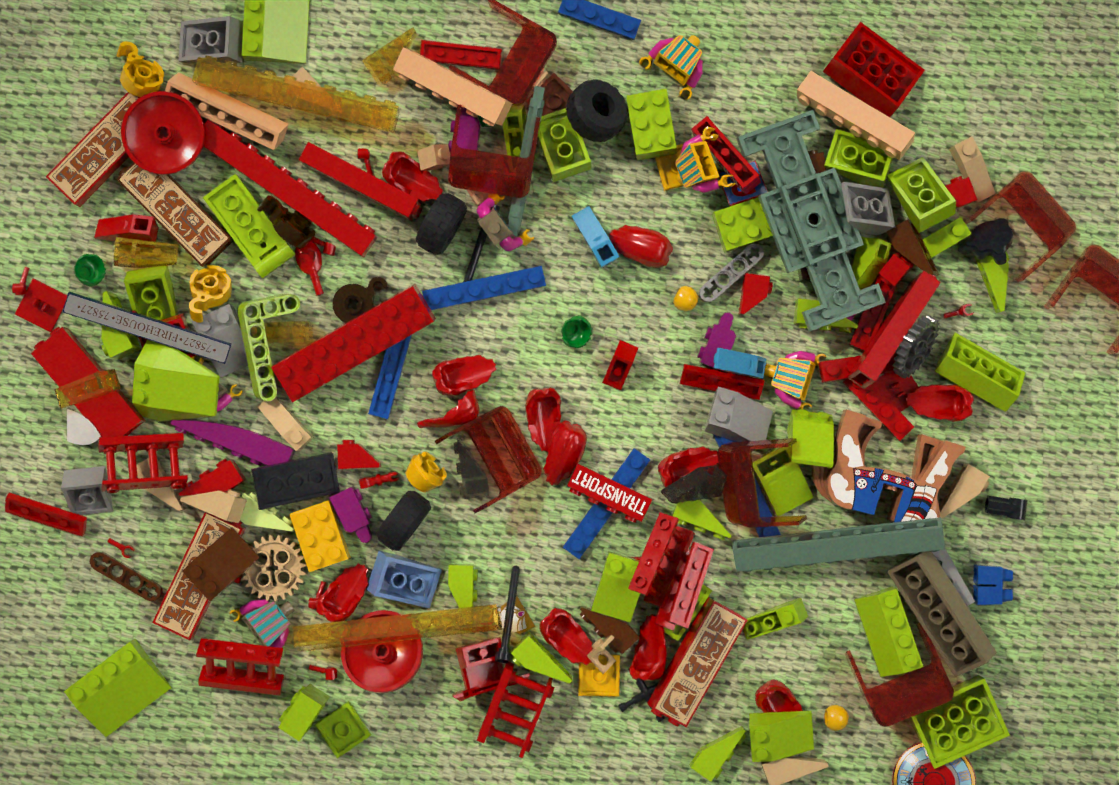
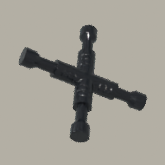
M636 679L635 683L641 692L631 697L632 699L628 702L619 704L620 710L624 712L629 706L636 705L643 700L648 702L658 682L648 688L644 680ZM656 715L658 722L665 719L664 715L662 717Z

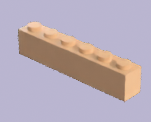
M403 47L393 70L399 73L398 77L408 82L410 79L415 81V86L425 91L427 88L432 90V95L435 97L449 99L450 105L456 108H460V106L466 108L467 114L473 117L479 115L484 118V123L493 127L495 124L502 126L513 104L411 49Z
M810 71L797 89V99L802 105L812 107L819 115L827 116L837 126L847 128L852 135L862 137L867 140L869 145L882 149L891 158L901 160L914 142L915 132Z
M179 72L168 80L165 91L176 93L186 98L196 107L202 117L272 150H275L284 141L288 123Z

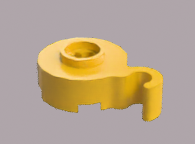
M124 41L120 43L116 56H127L120 74V82L123 88L137 97L160 91L164 77L162 67L156 61L152 63L144 60V56H139L138 48L132 42Z
M207 265V268L199 271L197 269L191 275L189 284L193 299L189 303L190 316L193 321L202 323V311L221 306L231 297V278L224 268L215 265Z

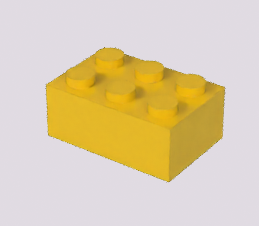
M331 500L289 514L309 572L351 558Z

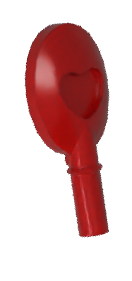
M310 241L304 248L296 247L295 258L299 268L304 273L310 275L316 296L324 294L319 279L320 276H318V272L322 267V255L318 246Z

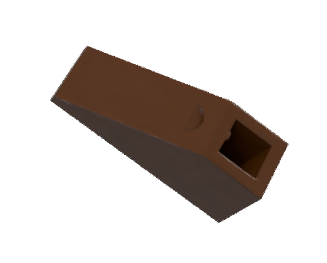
M585 606L580 607L582 611L580 616L587 623L591 621L596 626L594 631L601 638L604 636L607 638L610 635L614 637L608 646L615 653L619 651L623 654L640 638L626 621L593 612L591 608Z

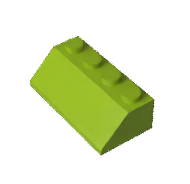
M954 332L939 358L935 372L940 376L967 389L977 397L984 399L1004 412L1019 397L1026 373Z
M892 586L854 599L880 677L904 674L922 668L923 664L897 588Z

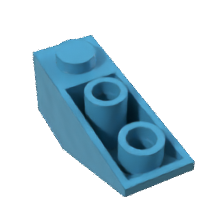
M589 206L572 215L575 224L601 269L619 259L617 251Z
M717 348V352L714 355V368L738 375L763 378L767 358Z

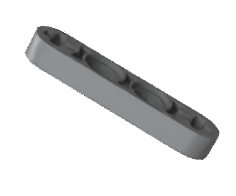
M756 243L749 245L706 282L699 290L701 300L704 302L714 301L761 260L764 254L762 246ZM750 248L753 250L757 248L759 250L757 253L759 257H752L749 260L752 264L749 265L747 260L741 256L744 254L747 257L751 253ZM742 261L745 266L744 270L736 272L733 268L734 262ZM726 274L729 277V283L724 286L719 284V275ZM714 281L715 285L718 288H720L721 291L718 292V290L715 289L712 292V298H710L709 296L705 298L703 296L705 293L704 288L708 290L712 288L714 285L711 284V282Z

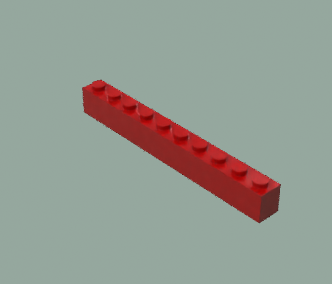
M210 120L205 122L204 147L364 258L377 239L374 235V229L366 224L362 227L357 223L359 219L351 213L345 215L341 212L342 207L333 201L330 204L324 200L325 195L316 189L314 192L307 188L309 184L298 178L296 181L290 177L292 173L283 166L279 169L274 165L275 161L269 156L265 155L262 157L257 154L259 150L250 143L247 146L240 142L242 138L234 132L229 134L224 131L225 127Z

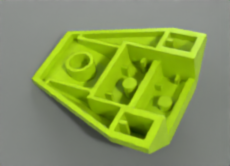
M147 339L134 364L132 403L142 417L156 421L213 417L217 415L220 376L180 350Z

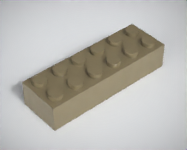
M925 551L913 554L897 562L887 571L955 677L988 663L997 653L932 552Z

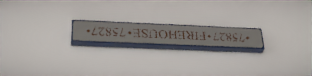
M70 291L63 308V313L223 364L226 363L232 344Z

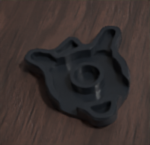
M999 218L976 226L971 236L958 245L959 253H972L979 260L990 255L996 264H1005L1007 262L1006 251L1013 243V231L1009 226L1008 220Z

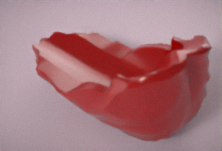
M392 152L388 161L384 164L382 175L386 182L421 202L430 201L431 199L436 200L443 192L439 186L438 178L429 171H421L420 163L404 152Z
M624 225L618 230L613 229L608 234L617 253L647 267L660 268L666 266L669 262V255L673 251V247L665 235L647 228Z
M475 355L445 360L434 368L432 376L437 391L440 394L447 396L459 395L487 383L491 374L497 369L493 359H486L484 356Z
M932 384L929 386H919L914 392L908 393L906 401L907 406H911L918 415L955 422L965 420L972 415L971 405L974 398L967 389L958 385Z
M551 387L531 390L525 405L531 440L536 445H539L541 451L548 452L555 428L561 420V398L557 391Z
M475 390L468 391L461 400H458V405L449 410L444 417L417 422L418 427L446 428L464 425L476 420L480 409Z
M564 420L555 428L552 442L548 448L546 464L543 468L547 476L546 482H549L551 486L558 485L561 481L569 478L575 470L577 463L582 459L586 448L587 435L580 425L571 424V422Z
M701 446L667 456L658 465V473L663 486L666 489L677 491L713 472L716 464L721 461L720 455L716 450L711 451L709 448Z
M360 563L354 567L345 568L342 574L329 585L328 589L318 599L316 604L317 613L335 624L342 623L351 616L368 587V568Z
M554 608L540 622L539 629L545 641L571 663H583L584 665L592 663L587 657L593 649L592 641L570 613L564 609Z
M653 614L647 615L646 621L640 626L639 643L635 647L634 659L629 668L630 675L635 680L653 681L661 678L665 671L667 651L664 628L654 624L656 616Z
M769 680L761 685L755 693L756 705L763 713L803 711L801 704L797 701L791 690L781 681Z

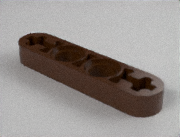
M96 552L90 557V565L94 570L145 600L156 601L162 596V587L158 583L109 554ZM102 556V561L106 564H109L110 561H112L113 563L108 567L107 571H105L107 566L103 564L97 566V560H95V558H99ZM116 565L120 566L123 570L120 577H116L112 573V569ZM132 576L139 577L140 585L138 587L131 586L130 578ZM145 581L148 583L147 585H145L147 588H156L155 592L157 593V596L153 595L152 597H150V592L146 589H143L142 592L140 591V589H142V587L144 586Z

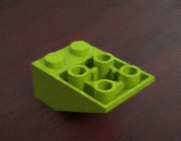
M783 444L749 462L777 517L814 498L798 463H791L788 444Z

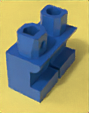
M974 564L973 583L985 584L973 585L974 604L999 605L1002 602L1012 601L1013 591L1012 589H1003V581H1012L1013 571L1000 566Z

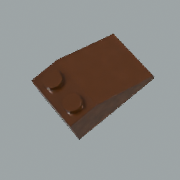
M231 527L196 557L182 572L211 602L254 564L260 556Z

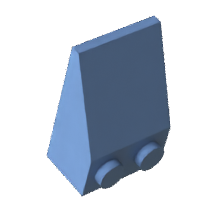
M378 551L367 590L377 597L430 609L442 570L399 555Z

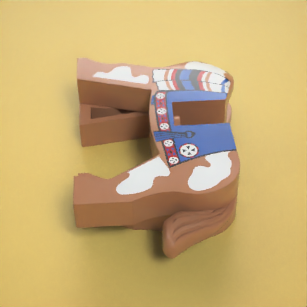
M843 410L834 438L835 455L833 468L811 465L813 482L819 493L836 506L874 515L882 488L895 491L887 516V520L890 523L940 517L937 498L938 491L949 476L955 460L965 452L966 447L918 434L911 477L888 469L865 467L866 446L870 438L881 428L883 422L868 418L866 415L854 411Z

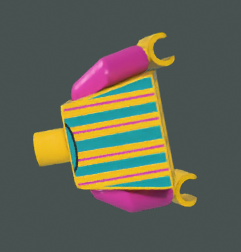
M682 35L675 39L660 40L650 50L648 57H642L639 60V64L641 65L645 60L649 61V65L645 67V70H649L652 67L651 61L655 59L653 62L655 65L683 86L687 84L686 88L681 89L679 96H681L683 90H687L689 96L686 100H688L692 96V88L696 87L703 73V61L700 59L702 50L698 48L700 40L694 35H691L688 40Z
M706 127L703 135L700 136L699 134L686 141L675 163L679 172L676 176L677 181L683 184L685 188L692 187L693 190L702 193L720 189V186L733 187L735 183H727V178L733 175H724L721 177V180L717 179L719 174L708 144L705 141L707 139L715 141L718 138L717 134L710 136V133L715 130L712 127Z
M797 351L787 354L785 358H779L777 366L766 364L764 375L773 378L771 385L775 387V393L783 403L798 410L803 409L805 405L812 407L810 403L801 402V400L805 401L815 366L819 367L818 359L819 357L825 358V354L815 356L814 353Z

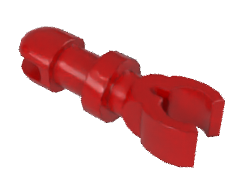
M394 471L385 475L376 474L375 477L359 479L360 488L364 489L376 484L381 486L382 483L396 482L400 477L392 478L391 476L398 475L399 473Z

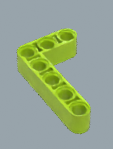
M279 294L246 301L238 307V317L253 393L258 399L264 401H272L277 395V388L271 368L272 363L263 319L296 312L300 307V300L294 294ZM287 298H290L292 301L289 308L285 306ZM268 302L272 303V310L270 312H267L265 309ZM251 306L253 309V313L251 316L248 317L246 315V309L247 307ZM255 326L257 333L252 337L250 329ZM259 346L261 353L255 357L254 349ZM263 366L265 372L263 376L259 377L258 369ZM267 386L269 392L263 397L262 389Z

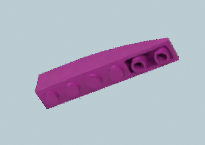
M172 420L170 423L176 426L175 430L183 434H186L187 431L195 434L193 438L205 442L207 439L213 442L212 446L224 450L226 447L232 450L231 454L243 458V455L251 458V463L259 466L262 463L273 465L291 461L295 453L294 448L240 427L214 422Z

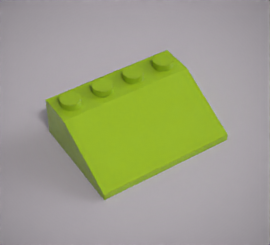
M245 0L242 57L246 61L306 64L310 0Z
M134 639L67 688L64 693L76 709L107 737L172 687L138 641Z
M980 675L904 708L934 769L1010 736L985 678Z

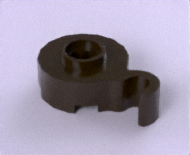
M268 195L258 206L257 210L259 212L263 210L269 214V220L272 222L277 234L290 245L304 248L315 236V230L309 228L311 225L309 220L297 211H294V213L289 212L288 208L283 207L275 197Z
M374 277L369 281L366 288L358 284L342 286L335 293L332 300L335 315L342 322L346 323L373 308L376 296L375 284L380 282L385 289H388L387 281L382 277ZM352 299L354 301L358 300L355 310L353 308L349 309V301Z

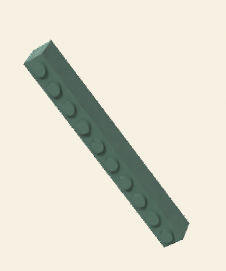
M941 517L733 540V555L737 572H750L758 569L770 570L777 567L790 568L795 565L809 566L814 563H833L842 560L853 561L860 558L873 559L879 556L893 557L898 554H917L925 551L937 552L945 549Z

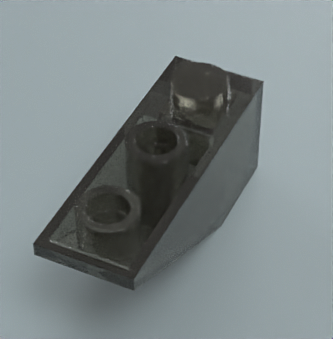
M457 438V442H454L455 455L459 454L460 461L456 463L457 474L462 476V483H459L460 495H464V499L490 496L487 474L463 440Z
M716 465L699 467L662 489L661 493L669 502L675 504L721 497L727 475Z

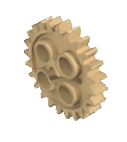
M269 535V541H267L265 536L261 537V543L255 540V547L250 546L258 555L264 553L267 556L265 564H261L257 560L244 572L246 576L242 578V580H248L246 588L253 587L251 594L259 592V599L266 595L267 601L270 600L271 596H273L274 601H278L280 595L284 600L286 599V592L292 596L294 595L292 588L299 590L300 587L297 583H304V580L301 578V575L307 574V572L302 570L303 567L307 566L306 563L301 562L304 556H299L301 548L295 550L296 542L288 544V537L282 541L281 535H278L276 540L273 535ZM271 550H274V566H278V570L274 572L277 582L276 586L273 585V570H269V566L273 565ZM281 551L286 552L288 555L285 563L281 562L278 558ZM282 572L289 574L290 578L287 583L280 580ZM262 573L267 574L269 577V582L266 585L260 582V575Z

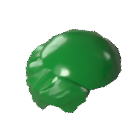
M84 254L78 258L74 266L75 277L83 285L89 287L96 286L105 277V264L98 255Z
M581 315L573 316L565 321L561 329L563 342L568 347L573 348L585 346L592 335V327L589 321Z

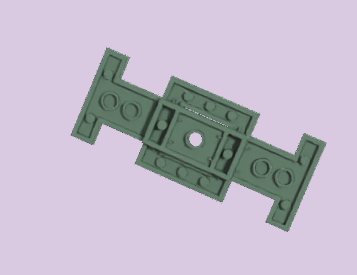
M813 110L736 138L743 157L760 151L763 152L776 189L761 194L758 198L787 273L806 267L819 300L820 306L802 312L808 331L886 303L879 283L862 290L859 289L846 251L862 246L864 243L859 230L847 222L842 185L836 169L832 168L817 174L814 170L802 138L804 135L820 130ZM810 214H815L818 217L816 225H812L809 222Z

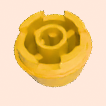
M425 451L412 457L405 472L411 485L421 492H428L441 486L443 480L447 477L444 467L440 469L434 462L436 458Z

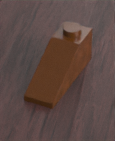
M909 219L896 225L895 228L886 231L888 234L887 241L891 243V247H894L895 250L922 271L932 276L939 275L920 233Z

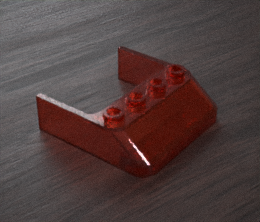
M488 0L490 8L522 26L520 35L489 86L453 65L449 66V70L513 103L512 105L519 106L525 102L533 85L557 47V38L553 32L496 0Z
M458 104L449 162L448 181L451 186L509 197H525L530 191L541 117H536L530 156L527 158L459 147L458 138L463 104Z
M1027 171L1017 174L964 221L966 224L972 222L998 198H1004L1047 246L1048 251L1015 279L1017 282L1025 280L1068 241L1076 230V224L1034 175Z
M1099 245L1086 247L1044 305V308H1053L1076 277L1083 279L1119 305V259ZM1119 335L1107 350L1108 354L1118 353Z
M499 406L435 440L437 445L462 431H466L498 486L499 495L474 509V514L541 476L542 470L510 410L504 406Z
M796 438L728 442L719 447L717 455L725 513L729 522L745 527L800 525L807 520V515L760 517L751 453L754 449L790 447L797 442Z
M920 622L917 624V628L931 657V663L925 667L867 689L851 651L849 650L845 653L865 703L876 723L882 727L891 726L951 701L954 696L953 687L932 640Z

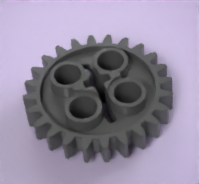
M929 315L923 316L922 319H918L917 324H913L912 329L908 330L907 335L903 337L902 343L899 344L901 346L900 349L896 351L897 356L894 358L895 362L893 364L895 374L905 379L906 377L909 378L911 374L914 375L916 369L919 370L920 364H924V360L927 359L933 349L932 345L936 343L935 338L939 335L937 332L940 329L938 327L940 323H938L937 319Z

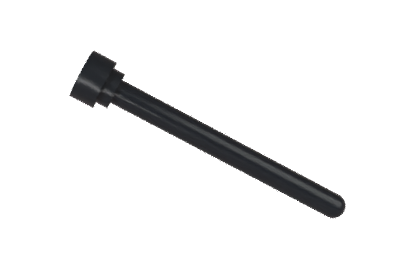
M494 205L496 210L499 212L500 206ZM482 227L480 228L463 282L472 281L487 236Z
M517 565L513 566L511 571L501 648H498L495 655V661L499 663L509 664L512 660L509 645L520 568Z

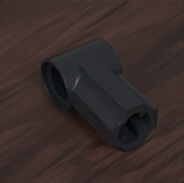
M987 495L984 507L985 513L1025 520L1028 500L1011 497L1007 499Z

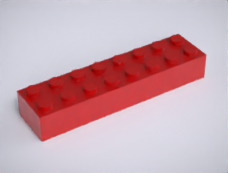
M414 283L278 361L271 368L293 403L433 323L436 317Z

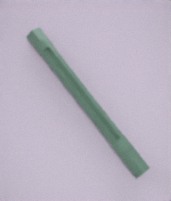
M535 86L533 98L530 99L507 225L516 237H519L545 103V100H543L545 87Z

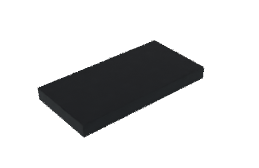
M332 452L251 469L259 510L340 493Z

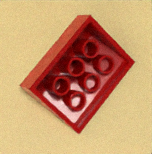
M862 22L857 25L823 70L826 75L858 99L888 117H891L899 108L925 71V69Z

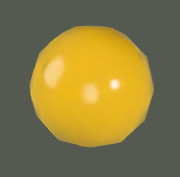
M682 286L674 297V306L684 312L690 311L697 305L698 295L692 287Z
M831 705L826 708L824 714L825 725L833 731L845 728L849 720L847 710L839 705Z

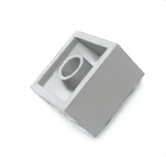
M105 466L64 470L61 490L70 512L79 515L113 512L111 493H107V491L102 492L101 490L102 481L108 480Z

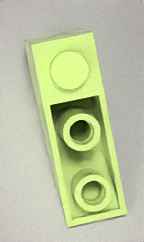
M243 493L241 497L246 499L247 502L240 518L241 522L251 526L295 531L291 519L287 516L282 518L277 514L278 510L275 507L259 510L256 493Z

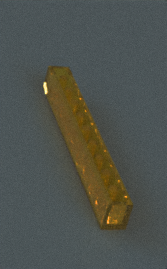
M205 55V58L198 57L192 79L196 85L395 133L400 108L396 106L394 101L384 100V102L376 101L374 96L364 95V97L356 96V92L344 90L343 93L336 91V87L324 85V88L316 86L317 83L305 80L304 83L296 81L297 78L285 75L282 78L276 76L277 73L265 70L262 73L252 66L238 67L237 63L225 60L224 63L217 62V58Z
M497 604L295 626L293 627L294 648L302 652L502 630L501 609Z

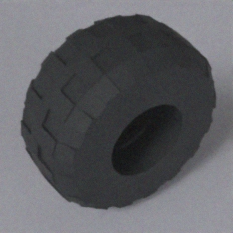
M597 79L584 81L570 94L567 100L566 112L569 123H571L574 131L590 141L605 142L610 140L622 130L627 122L628 109L625 99L619 93V90L608 82Z
M449 193L440 194L419 228L416 236L418 246L433 255L442 254L451 243L467 212L465 202Z
M407 491L377 530L378 540L389 549L400 551L431 510L429 501L416 491Z

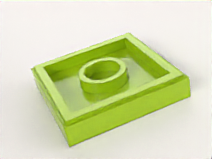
M349 701L315 724V727L337 759L372 735Z

